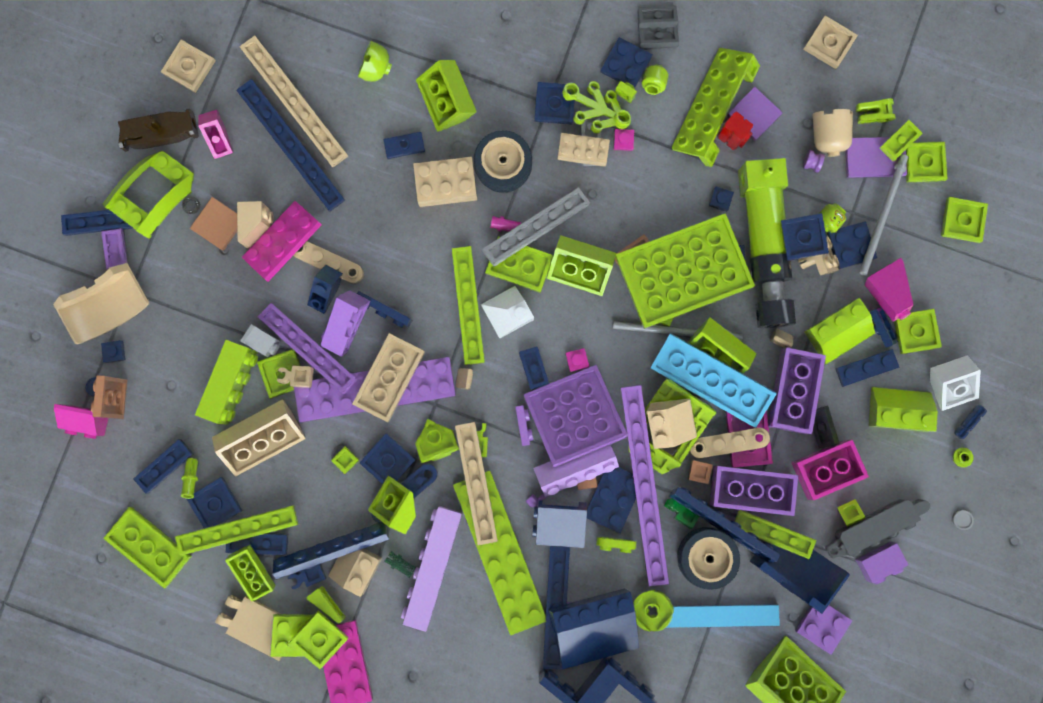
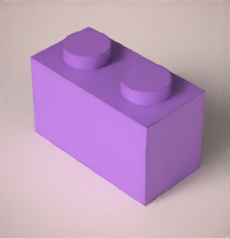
M888 542L855 559L866 581L875 584L884 582L886 580L885 577L891 574L897 575L903 572V568L908 566L898 544L894 542Z

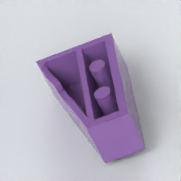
M350 290L340 294L336 298L327 328L321 336V339H323L321 346L341 357L346 354L365 315L370 300Z

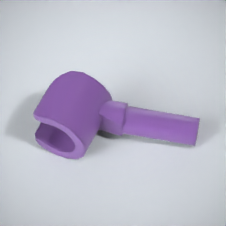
M532 494L526 500V503L530 507L538 505L539 500H543L548 496L545 497L542 494L537 498Z

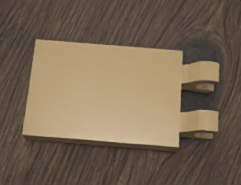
M234 595L228 596L225 605L238 610L234 618L221 613V615H218L215 623L228 627L226 634L270 656L273 614L281 613L256 600L251 602L248 596H245L243 600ZM272 657V658H274V659L280 661L282 657Z

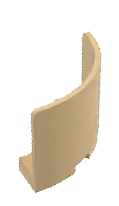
M127 263L110 267L104 274L94 280L95 285L88 289L83 286L72 292L60 295L53 304L75 344L84 343L115 329L132 319L149 305V301Z

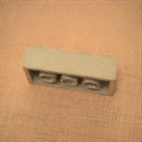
M561 133L558 160L606 167L610 140Z

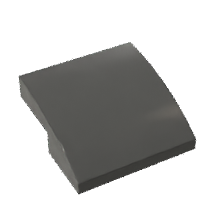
M676 6L638 7L640 48L679 46Z

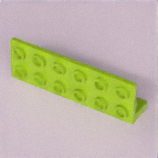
M719 48L672 145L674 151L697 156L705 166H713L720 151L714 143L715 137L743 79L746 82L752 83L760 67L754 54Z

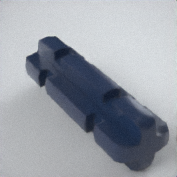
M977 405L972 410L973 413H970L961 423V427L955 430L954 434L957 437L965 439L969 434L968 431H972L981 420L980 417L987 413L983 406Z

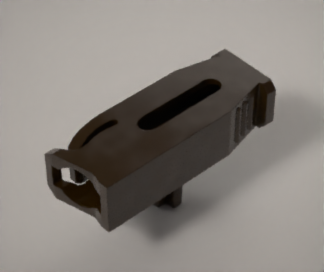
M190 108L186 109L185 112L168 111L118 121L120 128L118 144L125 152L129 151V147L133 149H148L179 143L190 137L194 139L199 137L195 114Z

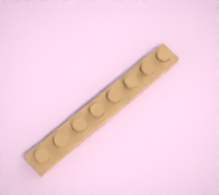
M254 35L240 46L241 50L332 168L348 157L346 152L257 37Z

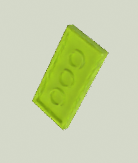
M128 507L103 538L164 589L168 587L192 557L190 554L179 556L177 543L133 507Z

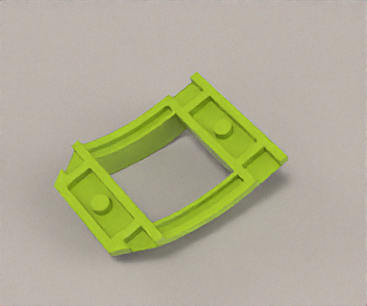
M163 150L145 157L128 171L102 204L136 229L138 233L150 239L153 231L157 226H160L174 207L188 194L192 193L191 186L194 173ZM151 166L176 184V186L148 214L123 194Z
M667 378L645 408L646 423L648 424L649 422L647 410L651 403L690 399L697 437L680 444L673 456L662 448L654 449L653 442L649 440L653 469L661 474L681 466L696 440L716 414V411L709 403L707 405Z

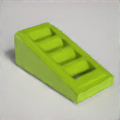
M323 586L306 597L308 601L338 624L345 619L346 616Z

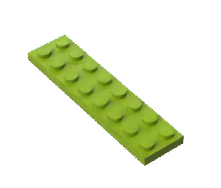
M489 470L485 472L498 542L483 545L477 544L466 481L463 480L453 484L511 636L546 622V614L492 473Z

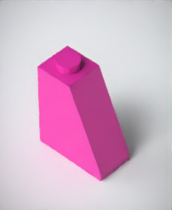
M900 258L868 277L865 283L866 288L893 322L897 319L903 320L908 317L913 307L904 261Z

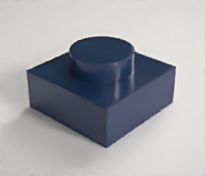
M715 186L709 206L727 212L734 192Z
M122 340L101 343L103 363L126 360L124 342Z

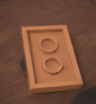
M97 375L93 383L95 396L91 404L92 417L124 419L127 390L126 379Z

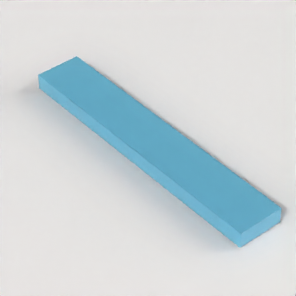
M779 605L673 606V618L666 628L780 626Z

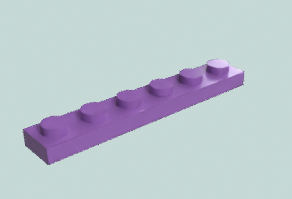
M272 303L258 316L265 325L342 394H345L357 381L350 372Z

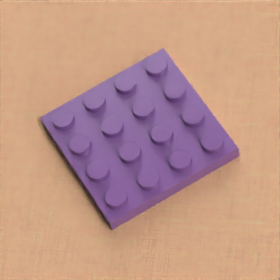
M597 365L524 394L553 468L628 437Z

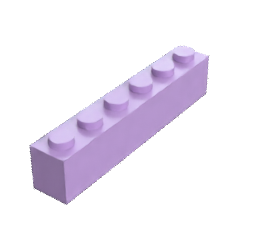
M439 506L437 510H433L430 520L433 521L432 529L428 528L425 540L428 541L426 549L422 548L419 560H422L420 568L416 567L413 579L416 580L414 588L410 587L408 592L409 606H405L402 612L403 625L427 631L462 512Z

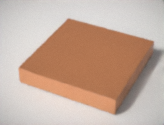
M212 197L190 229L224 251L238 231L237 213Z

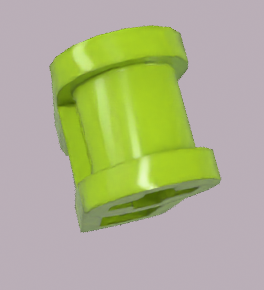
M888 98L857 104L855 107L856 112H876L860 115L857 123H885L895 120L896 116L893 114L892 109L893 99Z

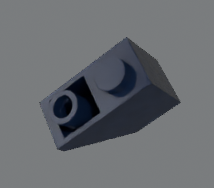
M325 265L314 277L307 306L325 314L339 288L343 273Z

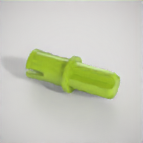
M188 458L186 460L185 472L181 478L183 480L182 498H194L195 483L198 481V477H196L197 459Z

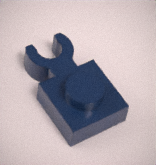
M321 564L301 570V574L293 573L287 577L288 580L296 578L298 581L296 585L291 587L292 589L299 588L303 582L308 587L326 579Z

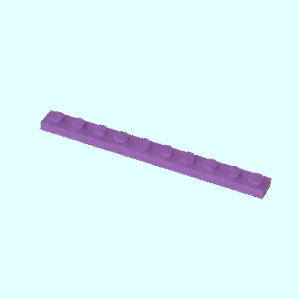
M641 385L621 387L649 586L669 584L642 388Z

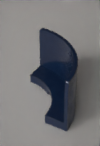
M764 541L763 544L767 543L773 546L775 552L780 554L777 562L768 563L756 554H754L749 562L778 583H781V586L798 596L809 606L823 614L850 574L814 549L810 559H807Z

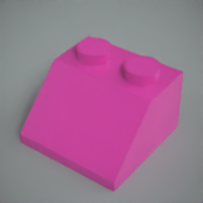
M54 404L57 427L65 429L64 433L77 435L80 432L84 433V437L92 439L105 435L108 418L92 417L93 413L88 408Z

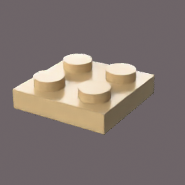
M824 16L803 50L837 69L858 35L829 17Z
M180 40L161 73L196 93L216 60L185 41Z

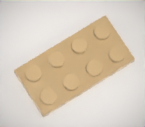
M389 333L352 404L389 423L425 351Z

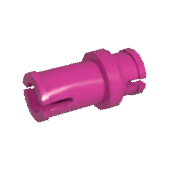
M493 216L490 228L498 229V232L502 230L510 232L519 226L521 222L507 220L503 216L500 218Z

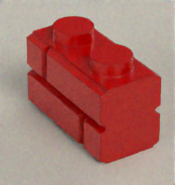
M734 112L722 127L717 138L723 143L726 142V145L732 150H736L738 146L742 148L753 134L751 132L753 124L747 119L744 120L740 113Z

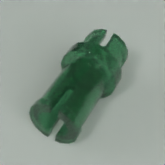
M391 551L388 556L392 560L387 557L384 562L391 565V569L395 568L410 578L413 573L406 568L414 572L416 566L402 559V555H396Z

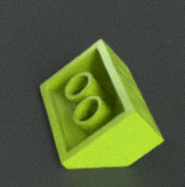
M438 60L416 79L437 132L465 122L477 112L455 60Z
M560 235L547 279L603 296L616 253Z
M858 298L810 327L804 333L817 353L826 355V365L875 334L870 312L862 300Z
M711 317L697 329L687 342L741 373H745L750 368L757 354Z
M871 387L870 427L937 432L938 411L931 392Z

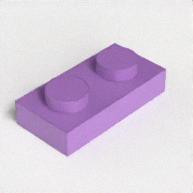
M523 405L516 406L522 446L530 445L529 441L533 440L532 430L527 429L526 421H530L528 409L524 410Z

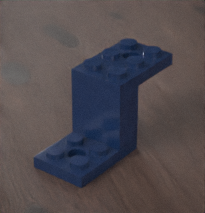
M607 657L603 658L576 693H574L575 690L568 683L565 682L563 685L558 680V675L552 670L542 669L539 673V683L563 703H604L619 684L642 703H656L652 690L644 683L642 685L638 684L639 682L636 680V677L628 670L624 672L620 667L621 664L613 657L610 659Z

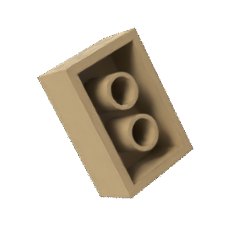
M472 157L413 163L417 201L420 207L477 201Z

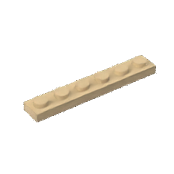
M472 422L457 425L455 428L477 544L483 545L498 542L476 424Z

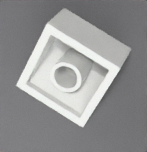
M968 355L930 368V383L942 411L979 398L980 369Z

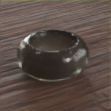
M187 197L182 202V209L187 214H195L200 209V202L195 197ZM189 201H195L196 203L195 208L192 210H187L186 205Z

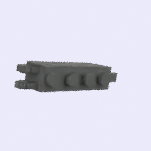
M898 499L865 516L866 519L837 530L835 533L836 540L825 547L830 558L842 555L856 557L863 553V549L876 547L885 538L891 539L896 537L902 529L909 530L915 527L916 522L921 520L919 516L930 509V503L927 500L918 499L911 502Z

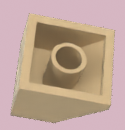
M261 201L237 202L238 242L247 249H250L269 229L271 223L274 222L273 212Z
M690 399L650 404L647 415L654 449L675 447L697 437Z
M366 549L349 553L337 558L328 576L342 588L361 597L365 593L382 557Z

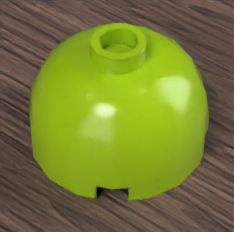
M370 41L358 73L359 78L375 82L380 80L384 74H389L392 64L389 63L388 51L382 45Z

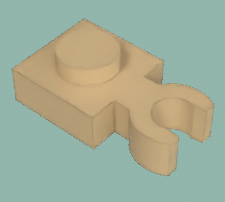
M292 366V371L286 368H279V372L285 373L283 379H277L279 383L287 384L290 382L292 387H312L314 368L309 366Z

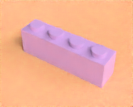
M607 445L554 468L550 461L533 469L546 497L555 495L563 489L574 487L585 480L594 479L602 473L611 472L619 466L611 445Z

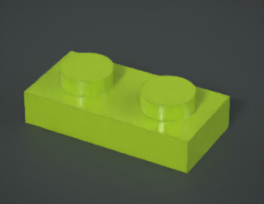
M908 120L880 149L892 161H895L923 133Z

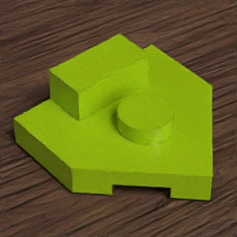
M427 419L425 427L415 443L421 463L430 460L436 461L450 456L452 452L460 450L453 430L439 425L430 419Z

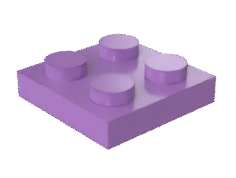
M829 605L823 614L810 606L795 631L832 655L852 620Z

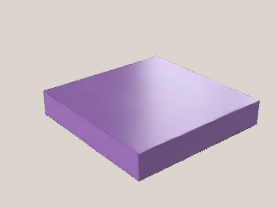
M754 87L727 116L730 118L734 112H738L744 117V120L750 121L753 124L751 129L753 134L750 138L756 141L782 115V112Z

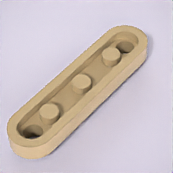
M308 241L302 245L303 250L301 252L297 251L293 255L295 258L319 269L328 265L343 273L342 280L351 284L359 283L364 276L363 269L358 264ZM351 270H356L355 276H350Z
M754 428L698 438L690 452L697 458L763 448L769 444L770 434L764 428ZM757 434H761L763 436V440L761 442H758L756 440ZM698 444L703 446L702 452L697 451L696 447Z

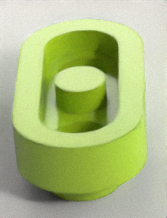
M597 537L596 545L600 546V550L611 551L612 548H620L619 552L631 553L632 550H636L637 541L609 537Z

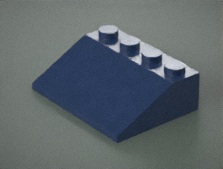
M625 588L548 609L563 670L639 648L635 608L631 592Z

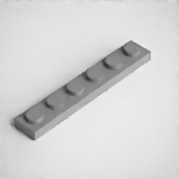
M578 187L483 248V253L491 264L496 266L589 206L590 202Z

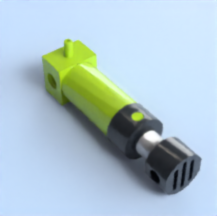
M786 158L745 161L738 170L740 198L746 197L752 279L754 284H762L764 302L755 304L757 327L777 328L792 326L796 324L794 300L785 299L783 285L785 281L792 280L791 260L787 261L781 220H786L783 190L788 186Z

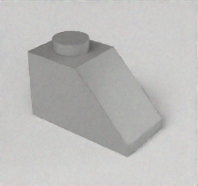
M252 324L240 340L267 357L275 355L280 347L278 345L280 340Z

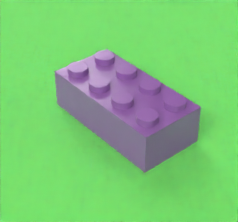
M791 348L781 349L773 390L776 392V396L771 402L768 427L801 434H812L826 355Z
M713 466L710 506L795 516L798 475Z

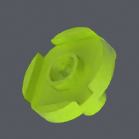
M650 590L643 592L635 599L633 604L636 623L643 630L649 632L661 631L672 621L674 607L664 593ZM649 606L657 608V616L649 614Z

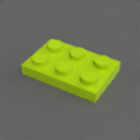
M525 246L496 266H493L489 261L485 274L541 293L554 255Z

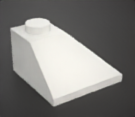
M516 286L481 304L499 338L534 320L533 314Z

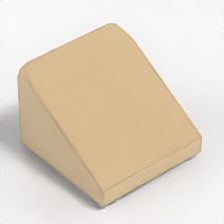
M775 328L770 341L783 348H791L793 346V336Z
M458 369L457 388L467 390L471 388L472 369Z

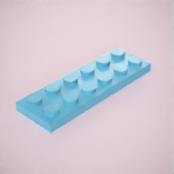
M671 333L651 366V369L755 428L776 396L775 391Z

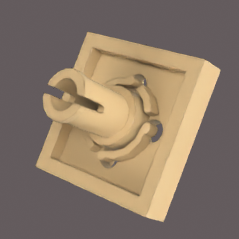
M826 237L829 253L798 259L799 263L807 261L800 264L802 269L816 264L820 275L839 271V261L836 255L832 253V243L829 237Z

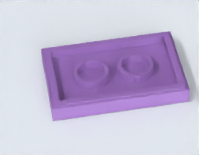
M890 137L852 138V145L845 151L847 178L893 177L895 173L894 167L898 164L900 156L895 161H892L880 149ZM907 169L906 172L902 174V176L907 175Z

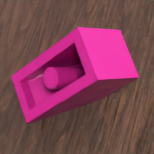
M218 110L199 115L198 126L214 159L233 153L225 125Z

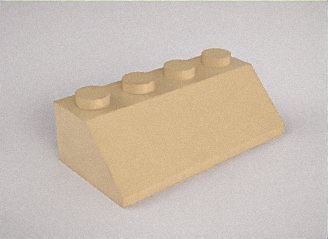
M283 399L212 437L215 453L235 477L306 439L292 411Z

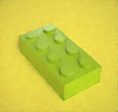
M250 544L228 555L225 561L251 602L274 590L275 583Z

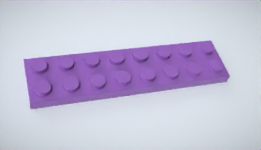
M450 357L420 362L397 406L456 396ZM369 371L352 373L357 381L345 394H342L326 378L312 380L311 388L294 387L299 422L366 412L352 403Z

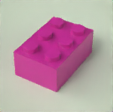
M853 440L841 441L838 445L827 447L791 462L808 500L814 501L869 477Z

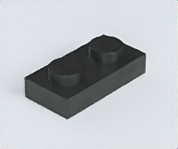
M828 405L816 409L813 431L819 449L840 444Z

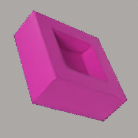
M615 129L614 150L633 151L634 130Z
M585 348L565 353L570 372L589 368Z

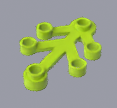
M592 81L587 86V92L594 96V101L580 94L579 87L575 83H567L562 94L566 100H576L592 109L584 112L577 111L573 117L576 124L581 125L587 119L603 115L610 118L603 121L595 120L592 123L591 131L596 134L600 133L604 128L616 126L619 129H626L630 125L631 115L628 111L621 110L616 99L617 94L614 91L608 90L603 99L599 90L600 85ZM606 103L611 104L613 110L607 108Z

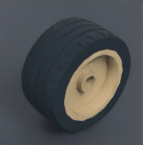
M499 130L488 134L479 142L474 153L476 175L481 183L492 191L499 193L515 191L527 181L531 174L532 153L530 147L520 135L511 131Z
M702 527L691 531L683 538L678 548L677 561L681 573L690 583L702 589L714 590L726 586L735 578L740 567V553L736 543L728 534L716 528ZM708 555H712L710 562L706 561Z

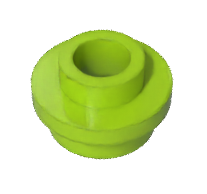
M958 448L953 453V462L959 467H968L973 462V453L968 448ZM962 454L966 455L965 461L961 459Z

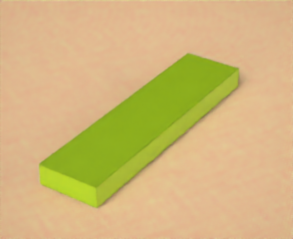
M743 510L738 511L735 522L742 526V530L755 534L758 539L810 559L816 543L815 539Z

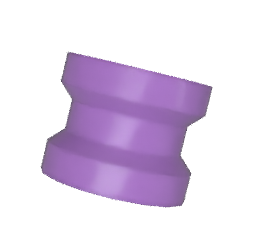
M809 150L805 157L803 168H810L818 173L823 165L825 154H815L813 150Z

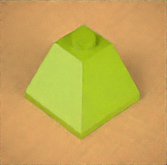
M388 476L368 511L388 527L406 534L416 517L413 492Z

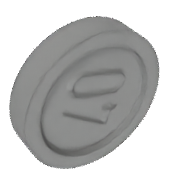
M959 510L954 513L952 521L957 529L968 530L972 527L974 518L970 512Z

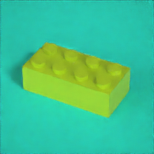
M225 340L196 410V416L216 424L228 425L229 422L233 421L236 411H234L236 404H239L243 397V387L250 380V370L258 361V351Z

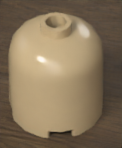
M834 109L833 114L824 115V111L813 113L814 143L818 151L828 153V157L840 156V152L850 148L853 134V111L849 109Z

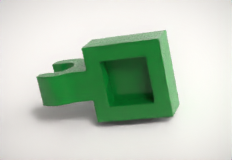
M673 498L667 499L664 506L676 512L674 519L687 528L693 529L699 516Z

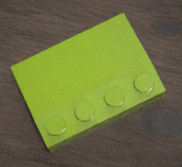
M787 636L780 640L754 670L745 684L763 703H840L846 693L838 683Z

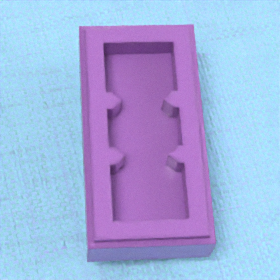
M123 229L101 231L106 270L110 267L127 263Z

